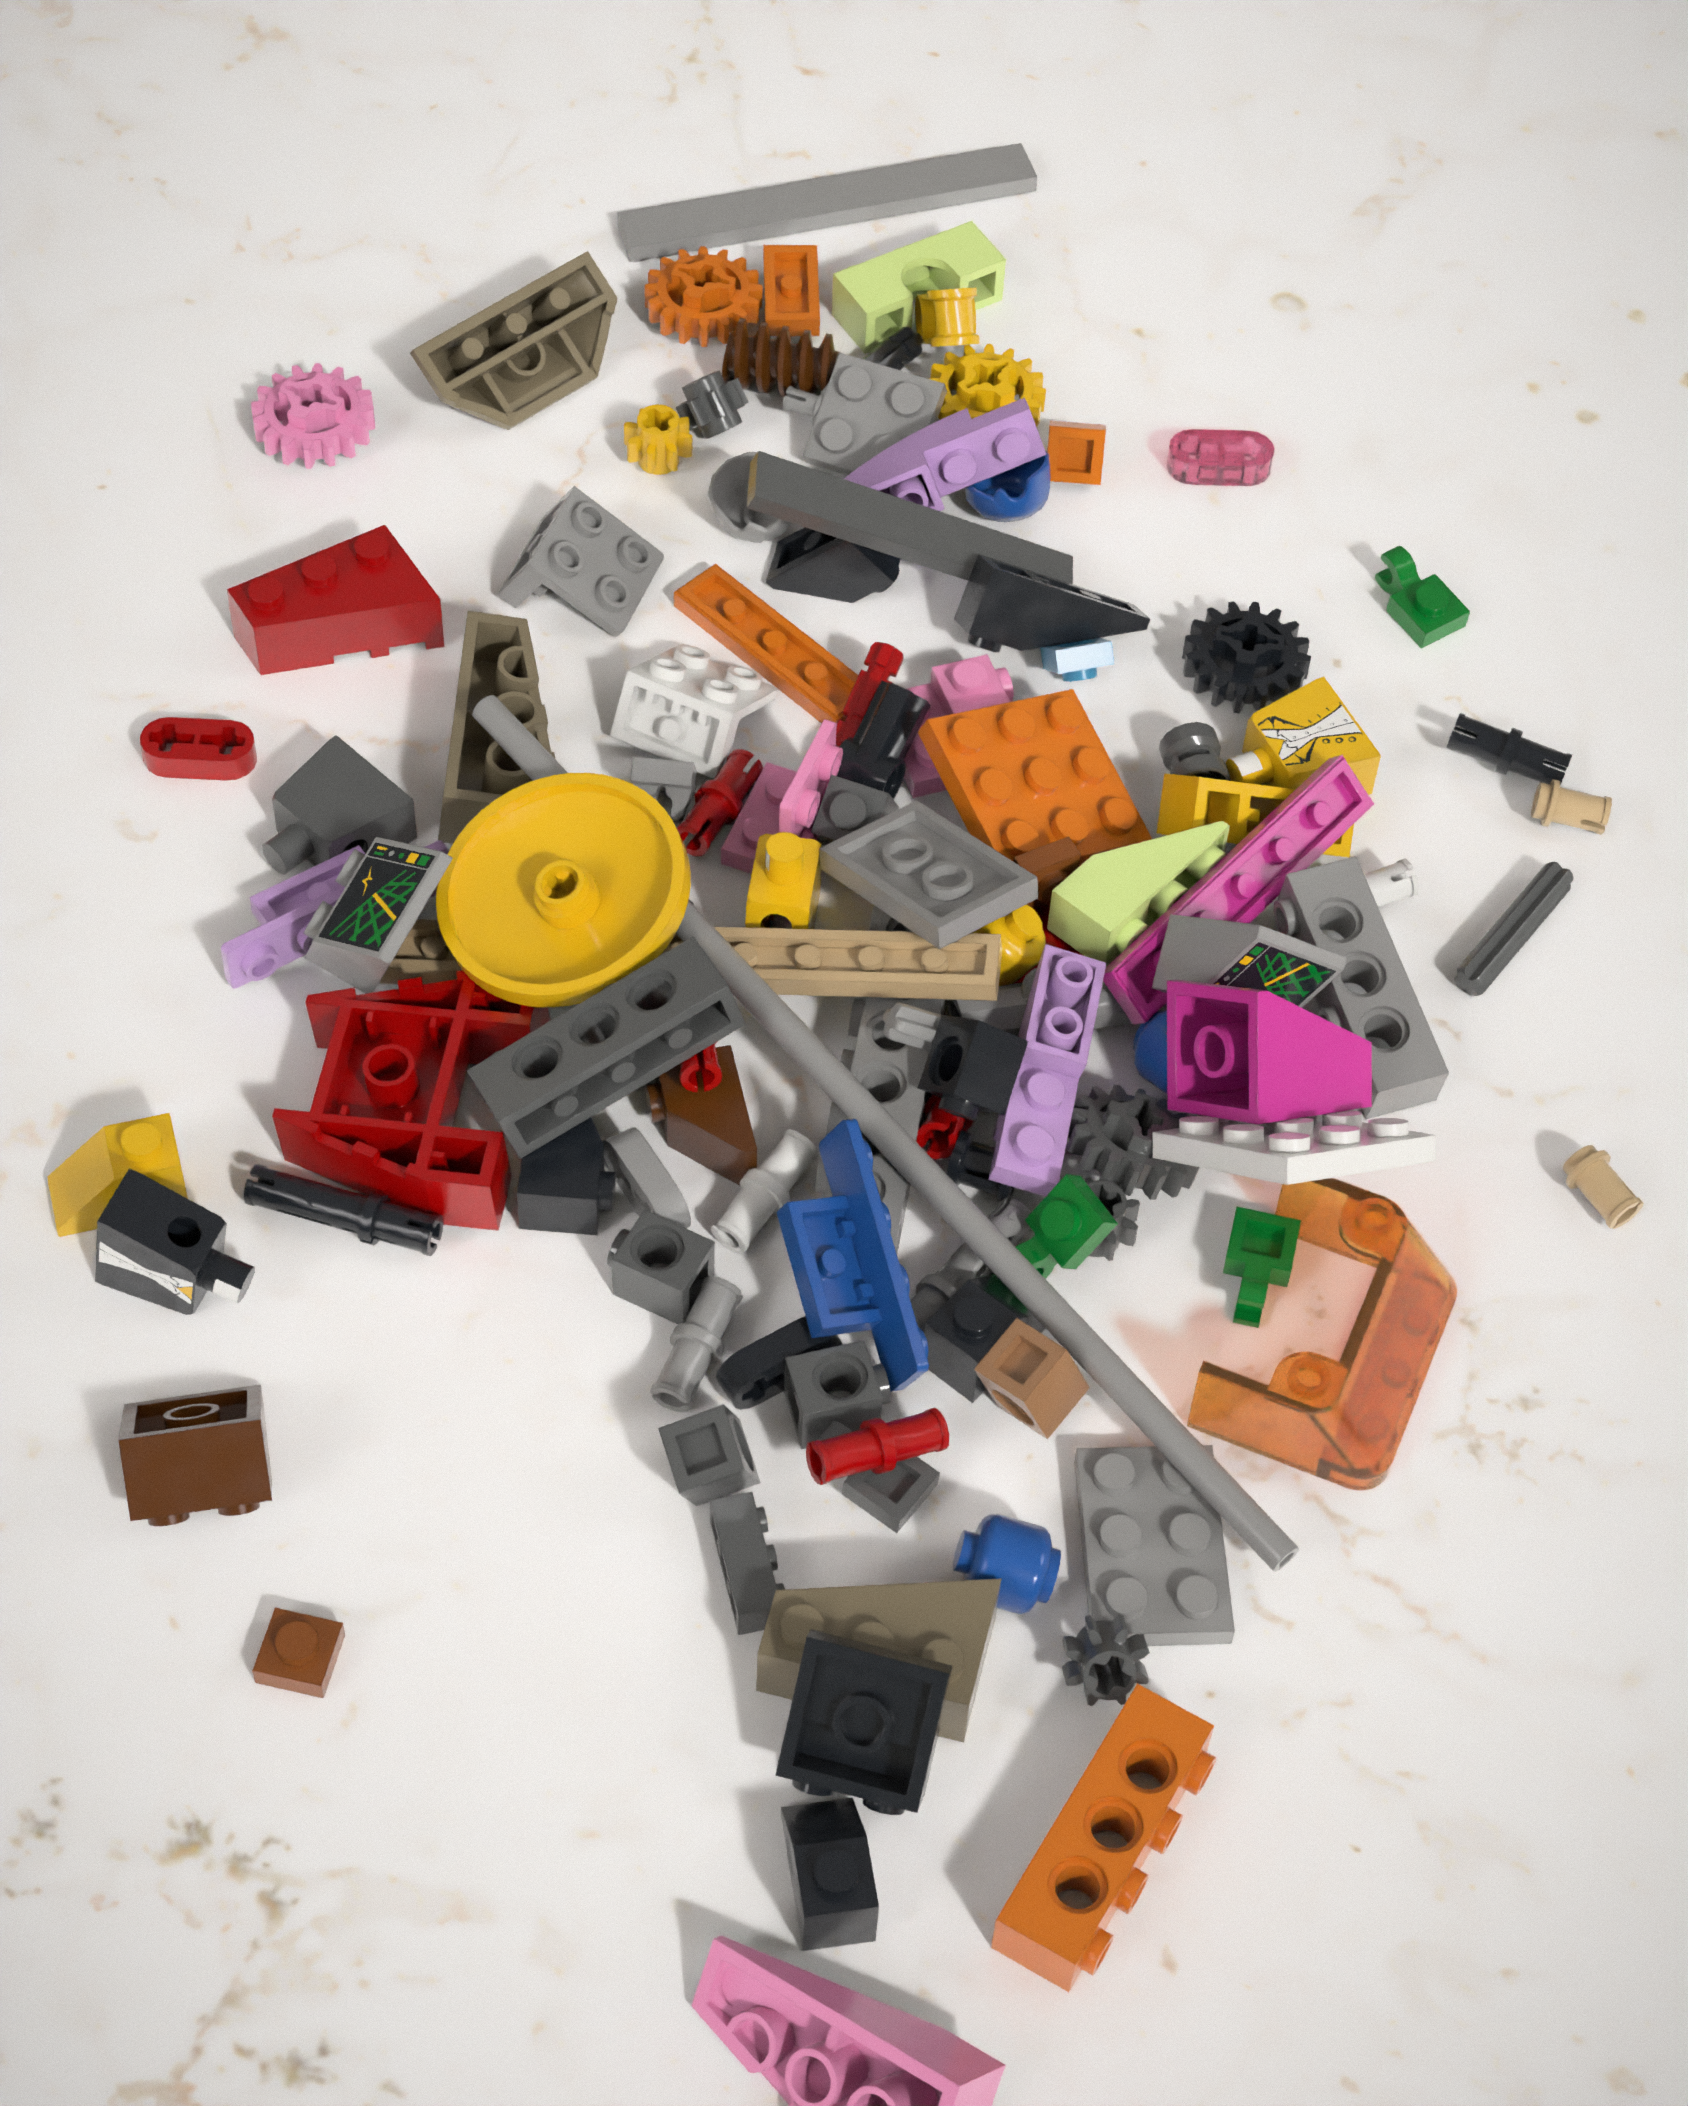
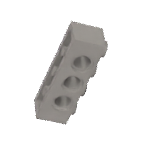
M1354 856L1286 874L1278 900L1274 902L1273 907L1275 921L1280 933L1347 958L1344 970L1315 996L1320 1008L1318 1016L1364 1039L1367 1037H1377L1384 1040L1390 1046L1388 1049H1381L1372 1045V1107L1361 1108L1365 1118L1370 1119L1437 1100L1449 1075V1071L1357 857ZM1321 930L1335 931L1344 939L1336 940L1329 938ZM1344 983L1357 984L1367 993H1354L1347 989Z

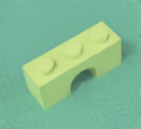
M969 221L833 273L831 314L862 352L866 354L873 351L885 340H890L889 337L902 327L912 328L913 300L916 299L918 294H928L927 291L977 287V296L974 297L976 310L1001 301L1003 299L1006 259L974 222Z

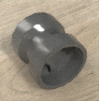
M1200 722L1185 723L1174 727L1161 739L1159 751L1163 764L1170 771V774L1231 781L1227 765L1219 757L1221 746L1215 729L1210 725Z

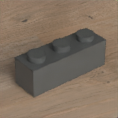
M753 1492L710 1500V1524L738 1635L762 1631L765 1629L776 1590L785 1589L783 1582L777 1584L775 1582L773 1571L778 1570V1562L774 1545H766L763 1533L768 1532L765 1509L763 1506L756 1507Z

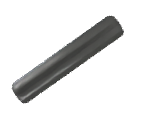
M1554 861L1546 863L1457 967V975L1454 981L1459 989L1466 990L1471 996L1482 995L1570 891L1571 882L1574 880L1570 869L1562 868L1558 862Z

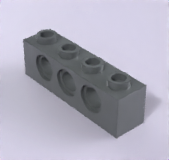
M693 936L673 949L662 953L656 959L619 981L606 986L597 994L560 1016L552 1018L543 1026L506 1048L493 1053L484 1061L468 1069L467 1072L519 1159L746 1025L728 984Z

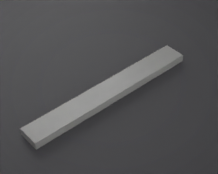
M1022 143L622 211L618 212V228L631 262L678 254L680 249L691 252L699 250L700 246H706L708 249L1033 192L1037 189L1038 176Z

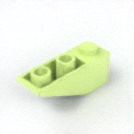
M1219 821L1092 855L1052 890L1047 929L1082 955L1106 962L1107 967L1227 855L1225 848L1230 825L1224 821Z

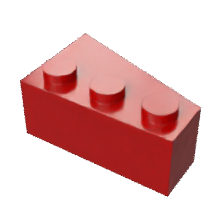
M386 525L367 531L227 589L234 638L260 675L334 664V656L369 650L371 658L389 656V647L425 642L426 650L445 647L441 599Z

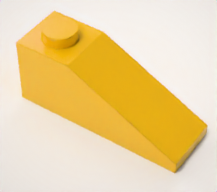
M1164 773L1156 834L1170 835L1224 821L1230 825L1227 843L1238 844L1296 789ZM1354 824L1323 855L1350 858Z

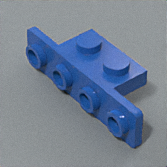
M857 1119L842 1120L819 1142L820 1155L833 1197L786 1202L776 1214L811 1338L871 1330L880 1363L883 1364L888 1377L890 1392L904 1390L928 1371V1343L924 1332L917 1325L909 1298V1277L905 1268L899 1264L890 1233V1212L886 1204L880 1199L872 1171L873 1155L871 1148L863 1140Z

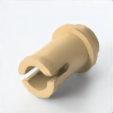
M1553 779L1550 784L1540 782L1533 798L1531 817L1541 819V825L1545 827L1554 822L1593 831L1595 834L1602 835L1605 831V825L1607 826L1612 798L1560 787L1559 780Z
M1587 1145L1575 1152L1563 1165V1171L1568 1175L1565 1183L1571 1189L1579 1188L1605 1219L1608 1227L1616 1229L1635 1217L1644 1203L1639 1197L1635 1196L1609 1165L1611 1156L1605 1150L1598 1151L1593 1145Z

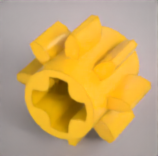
M656 404L639 409L637 423H624V444L627 445V461L629 463L638 461L640 468L649 474L664 475L677 471L679 456L689 458L693 455V435L689 434V418H679L677 412L666 405Z

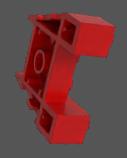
M463 970L456 971L457 979L423 984L422 977L398 980V989L357 995L354 987L307 995L305 1004L317 1048L327 1049L310 1112L274 1108L272 1118L284 1160L369 1196L374 1191L387 1194L391 1203L430 1214H440L443 1216L444 1225L499 1231L512 1178L504 1133L452 1126L468 1064H479L493 1053L506 1048L543 1026L550 1020L548 1007L524 1006L496 997L478 986Z

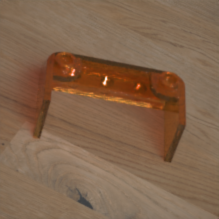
M1335 1178L1290 1185L1282 1184L1275 1215L1301 1220L1298 1234L1299 1240L1377 1268L1339 1361L1314 1352L1305 1351L1290 1354L1279 1362L1269 1385L1203 1361L1197 1377L1187 1427L1345 1488L1358 1491L1370 1490L1382 1484L1390 1473L1457 1298V1285L1452 1275L1399 1205L1391 1199Z

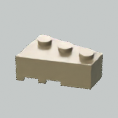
M1002 1579L776 1590L757 1652L756 1691L790 1700L793 1699L806 1637L810 1630L813 1629L952 1665V1673L939 1724V1737L964 1743L996 1618Z

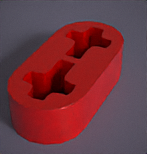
M165 717L150 722L143 728L140 734V746L144 765L148 771L160 777L222 781L238 780L247 776L257 763L254 734L247 725L239 721ZM174 743L170 751H164L167 744ZM234 746L231 754H224L226 747Z

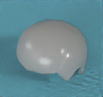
M746 452L727 459L711 477L708 497L716 518L728 533L748 542L761 543L763 541H771L781 536L792 523L747 508L750 462L757 452Z

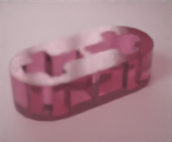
M1183 430L1176 433L1170 440L1166 468L1175 480L1183 484L1254 486L1265 482L1270 476L1275 448L1267 436L1255 431ZM1189 455L1196 456V459L1189 458ZM1245 456L1251 457V460H1246Z

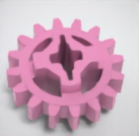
M315 363L312 371L304 373L298 365L292 366L291 377L285 378L277 373L271 375L273 388L259 386L257 389L258 401L251 402L256 441L264 442L265 453L268 456L282 451L283 464L290 465L296 458L304 459L306 469H312L316 459H324L329 467L335 466V455L341 453L352 459L356 456L355 444L368 445L370 442L369 430L375 429L374 406L370 389H362V382L359 376L345 380L344 369L339 366L330 374L323 373L321 363Z

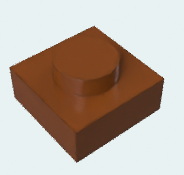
M1069 836L1014 857L1016 864L1037 876L1038 898L1026 904L1034 909L1042 905L1050 906L1052 890L1079 867L1081 853Z
M275 1607L252 1670L255 1683L324 1699L345 1638L343 1623Z

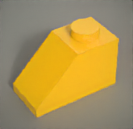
M170 1113L103 1126L47 1176L59 1237L96 1230L99 1217L129 1168L188 1199Z

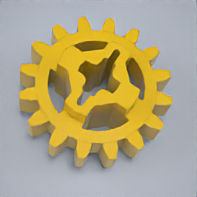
M986 344L984 352L976 353L970 345H965L964 353L961 357L948 351L944 355V365L933 363L931 366V376L928 379L944 383L947 389L938 420L966 408L971 419L1015 402L1014 397L1019 395L1020 399H1026L1035 425L1038 427L1041 412H1044L1046 388L1042 387L1044 376L1042 372H1032L1033 361L1030 358L1016 362L1014 360V349L1009 348L1000 355L994 353L993 344ZM953 389L956 391L954 396L950 393Z

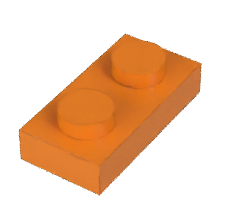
M763 245L764 312L770 336H778L783 325L789 326L791 336H802L805 329L811 330L812 336H820L817 245Z

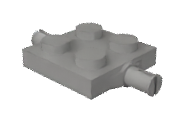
M839 353L830 381L821 391L820 395L789 386L786 390L787 396H784L782 407L784 410H791L812 417V431L803 453L805 462L849 475L883 450L938 421V415L947 389L944 383Z

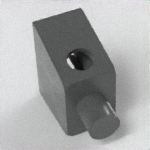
M335 735L275 791L272 803L278 834L262 844V851L268 863L278 873L284 875L306 859L316 866L358 845L366 854L376 837L409 844L417 838L413 798L340 737Z

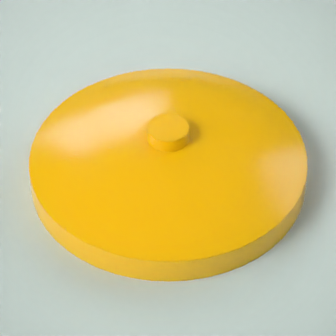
M565 773L552 775L525 783L508 791L482 809L466 825L447 854L453 859L437 885L436 911L440 931L447 947L461 969L482 989L503 1000L524 1006L550 1008L572 1006L582 1003L603 990L606 986L619 981L656 959L667 948L678 931L689 901L691 889L689 858L685 845L669 814L655 798L641 788L619 778L603 774Z

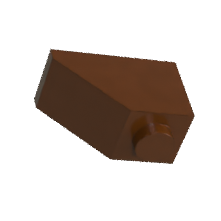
M727 1045L716 1047L718 1062L722 1071V1080L714 1089L704 1092L702 1074L698 1071L696 1072L698 1092L686 1090L680 1081V1065H677L655 1078V1083L645 1085V1096L651 1123L662 1121L668 1147L740 1186V1181L748 1170L757 1169L758 1150L732 1047Z

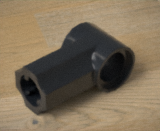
M882 680L854 738L848 737L840 745V748L843 749V756L837 776L889 793L894 799L904 779L906 771L904 759L931 706L928 701L901 686Z

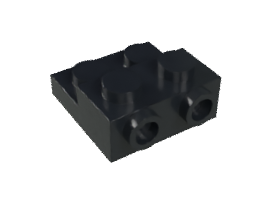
M811 1629L805 1641L775 1776L792 1780V1785L797 1790L810 1795L831 1796L834 1792L862 1798V1803L865 1807L878 1813L901 1815L905 1810L918 1813L927 1788L940 1731L939 1724L953 1666Z

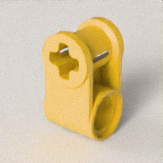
M977 287L927 291L928 294H918L916 296V332L922 336V344H931V347L980 344L979 335L976 334V309L974 297L977 296Z

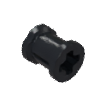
M961 1131L946 1172L957 1186L962 1184L997 1195L998 1203L1004 1198H1008L1011 1201L1016 1189L1015 1187L988 1180L995 1147L974 1141L973 1133Z

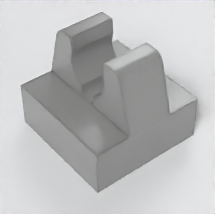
M633 756L631 783L647 792L653 798L658 797L659 792L666 793L667 797L672 800L671 819L673 821H682L692 796L695 795L697 770L694 762Z

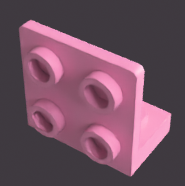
M826 719L823 720L797 772L766 762L721 848V864L752 874L758 838L765 833L790 832L799 838L817 840L811 833L831 774L837 776L843 756V749L836 746L837 723Z

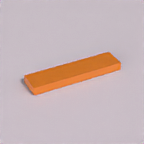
M715 563L674 592L675 608L748 666L760 673L762 677L777 687L820 723L824 719L835 723L838 720L845 721L847 716L842 715V711L858 674Z

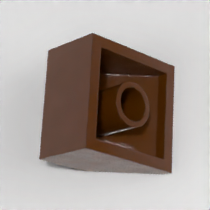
M261 1384L124 1404L118 1442L130 1521L147 1519L148 1524L151 1526H169L188 1520L191 1512L218 1509L220 1515L236 1516L253 1512L260 1507V1502L272 1500V1475Z

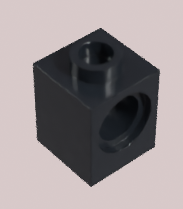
M941 1015L917 1089L941 1098L938 1109L957 1117L975 1121L978 1111L1005 1115L1029 1041L980 1020Z

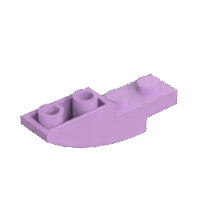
M1022 398L971 419L966 408L938 420L883 450L844 479L941 511L945 509L941 497L1047 454L1025 398Z
M1047 944L1045 945L1018 1037L1029 1042L1005 1115L998 1114L993 1140H996V1146L988 1180L1045 1197L1058 1184L1079 1078L1087 1065L1106 962Z

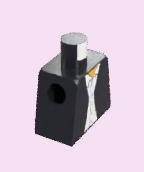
M130 1168L97 1221L95 1282L185 1315L196 1312L207 1291L239 1304L252 1282L255 1267L224 1253L227 1223L221 1216Z

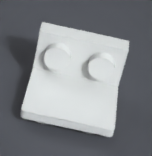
M684 644L677 645L627 670L610 736L667 760L694 762L698 773L714 779L730 755L739 720L774 701L778 688L761 681V674L755 670L742 666L726 667L709 660L710 654L701 648Z

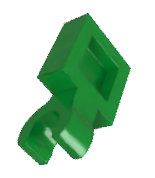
M1400 545L1381 554L1380 559L1388 568L1376 573L1375 580L1385 592L1390 594L1386 611L1421 649L1466 626L1471 611L1436 574L1421 580L1412 556Z
M1066 1174L1025 1219L1035 1235L1031 1239L1017 1245L1016 1248L1046 1279L1057 1263L1061 1268L1077 1269L1118 1223L1081 1176Z
M1236 1207L1223 1268L1224 1274L1242 1277L1232 1323L1259 1328L1268 1284L1288 1287L1301 1220Z

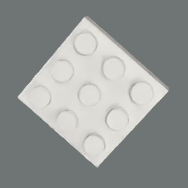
M1352 1110L1259 1125L1233 1120L1219 1122L1218 1118L1208 1116H1190L1179 1119V1128L1153 1132V1158L1290 1185L1436 1161V1135L1409 1130V1121L1405 1119L1377 1118L1369 1120L1368 1123L1362 1122V1113Z

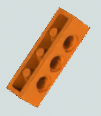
M1137 1683L996 1918L991 1944L992 1949L1067 1992H1070L1082 1970L1092 1976L1096 1973L1114 1938L1113 1934L1105 1931L1117 1909L1126 1914L1132 1911L1149 1877V1874L1140 1870L1152 1849L1162 1855L1166 1852L1183 1819V1815L1175 1811L1185 1791L1197 1796L1214 1767L1217 1757L1207 1752L1214 1729L1213 1724ZM1138 1772L1147 1773L1155 1777L1161 1786L1154 1789H1144L1132 1783L1128 1776ZM1103 1830L1114 1831L1126 1840L1127 1845L1120 1848H1108L1101 1845L1094 1838L1093 1834ZM1069 1889L1079 1890L1085 1893L1093 1904L1082 1909L1071 1908L1065 1905L1058 1898L1057 1894Z

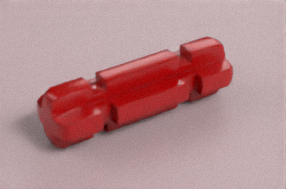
M875 642L871 645L864 661V665L868 666L867 671L860 670L842 711V715L847 717L845 721L838 720L837 747H840L848 737L854 738L881 681L892 683L889 681V677L897 676L904 660V655L893 645L882 642Z

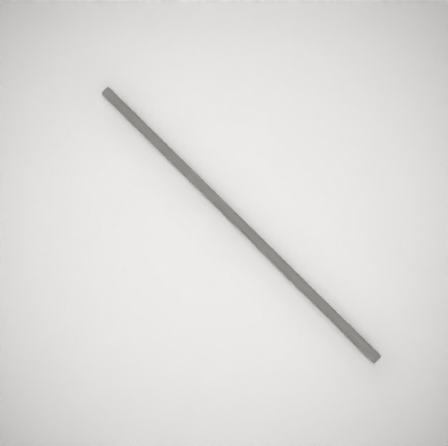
M495 695L483 698L473 710L475 720L533 781L552 775L568 773ZM688 901L684 918L676 932L681 940L685 942L694 936L728 984L731 993L849 1119H857L861 1132L1048 1332L1067 1349L1077 1363L1273 1572H1277L1288 1564L1298 1553L1299 1547Z

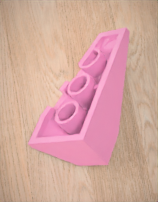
M724 1936L713 1939L691 2005L749 2073L760 2072L789 2106H992L1006 2066L940 2026Z

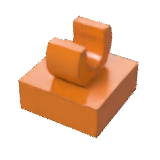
M1050 420L1047 452L1050 458L1051 481L1101 485L1106 425Z

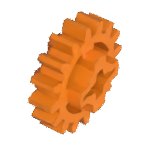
M700 246L698 255L690 256L686 250L680 249L678 250L677 261L662 257L660 259V270L650 269L648 272V284H645V308H648V320L650 323H660V334L663 336L672 334L675 331L678 332L680 344L687 343L690 338H698L701 347H707L709 338L717 337L725 345L727 344L729 333L734 330L740 318L746 319L747 327L748 323H758L759 309L762 308L763 285L759 284V273L757 270H746L747 259L744 257L735 259L732 262L729 261L728 250L722 249L717 255L708 254L706 246Z

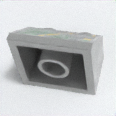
M380 837L374 839L366 854L354 849L335 882L345 887L333 907L322 901L303 933L314 939L305 959L365 994L374 992L453 858L442 851Z
M1170 914L1152 988L1167 993V980L1177 979L1266 990L1302 1008L1344 970L1347 958L1262 925Z

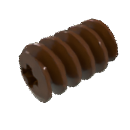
M740 318L727 341L722 365V377L724 382L727 383L734 374V378L739 379L744 390H747L754 378H756L757 388L760 393L768 394L777 381L778 390L782 397L787 396L786 390L789 386L796 389L798 384L799 390L816 395L819 389L822 391L829 383L839 353L841 352L835 351L832 334L826 333L819 348L813 347L811 330L805 329L798 343L794 344L791 341L789 326L783 325L776 340L770 339L767 322H761L755 335L750 336L746 319Z

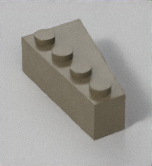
M467 611L438 840H441L443 843L453 844L466 825L495 799L514 788L533 781L473 717L475 706L483 698L495 695L555 758L554 752H551L547 733L548 719L545 704L542 705L538 688L539 675L528 621L525 618Z

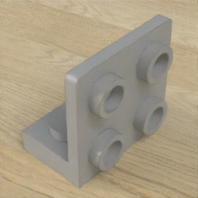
M574 486L542 517L497 595L514 608H517L532 593L541 597L550 589L610 635L618 637L626 629L660 567L664 554Z

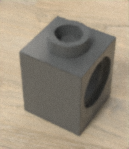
M643 1210L630 1231L622 1229L618 1233L609 1250L607 1264L612 1266L613 1295L673 1323H685L701 1290L703 1279L714 1276L715 1241L647 1210ZM652 1263H664L668 1266L663 1268H651L647 1265Z
M864 1340L785 1358L784 1394L801 1449H806L809 1442L818 1440L834 1420L842 1423L851 1431L859 1430L863 1421L881 1418L882 1405L891 1402L890 1386L885 1368L882 1363L872 1365ZM841 1389L850 1392L852 1395L834 1397L827 1392Z
M724 1404L658 1428L678 1492L695 1506L761 1483L740 1418Z

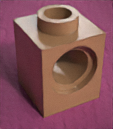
M1018 1318L1014 1320L974 1369L999 1408L1046 1439L1053 1434L1090 1388L1067 1349Z

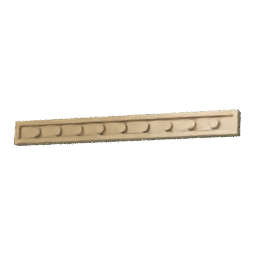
M416 920L379 984H398V980L422 977L423 984L457 979L456 971H461L462 969L444 941L438 920ZM714 927L777 995L997 1001L1002 958L1001 934L970 933L957 942L938 949L914 932ZM675 934L663 953L683 943L677 934Z

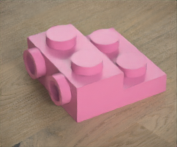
M988 654L932 667L931 683L907 688V690L927 700L931 705L920 728L927 719L1012 702L1014 698L1009 672L1005 667L994 669ZM917 732L904 759L906 763L904 780L912 798L947 790Z

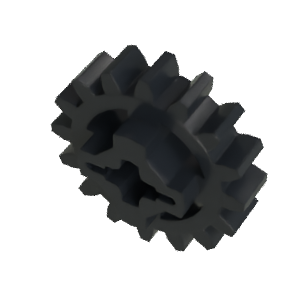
M1234 601L1228 602L1227 613L1221 614L1218 610L1211 607L1207 609L1205 622L1197 619L1193 620L1190 635H1186L1182 659L1185 660L1183 674L1184 677L1195 678L1193 691L1196 694L1206 691L1212 692L1211 705L1214 707L1227 700L1232 702L1234 713L1240 714L1244 704H1252L1257 712L1266 707L1267 701L1273 703L1288 695V693L1290 694L1302 687L1303 680L1307 679L1311 656L1307 655L1310 643L1309 638L1297 637L1300 625L1297 621L1285 624L1279 622L1281 610L1277 608L1268 615L1260 613L1259 602H1252L1248 611H1240L1239 606Z

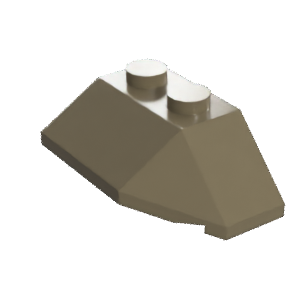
M586 251L414 348L410 354L441 402L501 428L510 430L598 377L608 339L611 317L614 314L618 297L590 253Z

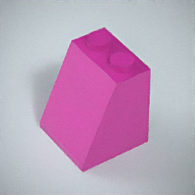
M1177 979L1167 980L1168 1110L1259 1125L1372 1107V1042L1266 990Z

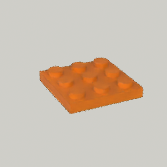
M1074 689L927 719L918 731L969 834L1013 862L1014 857L1068 836L1081 853L1079 867L1094 854L1152 839Z

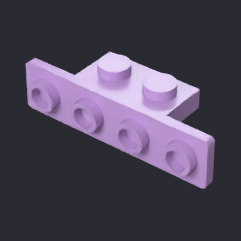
M441 840L425 847L442 851L445 854L449 852ZM359 845L250 897L252 913L261 926L229 940L221 946L225 977L233 989L239 988L251 981L263 980L272 975L278 968L307 954L314 939L303 933L322 901L333 907L345 887L335 882L354 849L365 854ZM437 887L435 888L430 898L436 895Z

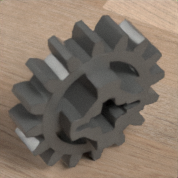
M1116 1084L1113 1085L1110 1094L1095 1086L1092 1087L1088 1097L1082 1094L1078 1096L1073 1108L1068 1138L1070 1139L1066 1150L1071 1154L1083 1155L1078 1165L1082 1171L1096 1169L1101 1173L1099 1180L1120 1183V1188L1125 1195L1131 1196L1134 1189L1137 1188L1142 1189L1150 1200H1156L1160 1190L1174 1198L1178 1196L1181 1187L1190 1189L1200 1167L1153 1158V1132L1179 1128V1119L1189 1117L1186 1113L1172 1114L1168 1111V1100L1165 1098L1157 1101V1098L1147 1095L1146 1091L1140 1088L1134 1096L1127 1095L1125 1090Z

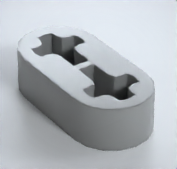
M631 1127L603 1140L604 1157L609 1170L616 1172V1183L638 1216L641 1215L643 1210H647L686 1229L691 1226V1217L687 1203L677 1184L643 1134L636 1127Z

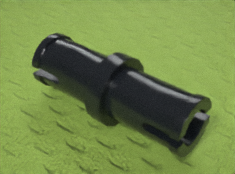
M1461 712L1455 723V731H1452L1446 747L1447 749H1454L1497 766L1495 771L1506 775L1507 771L1510 770L1546 784H1550L1553 779L1559 780L1560 785L1573 755L1521 737L1523 731L1512 727L1511 732H1507L1467 717L1466 714Z

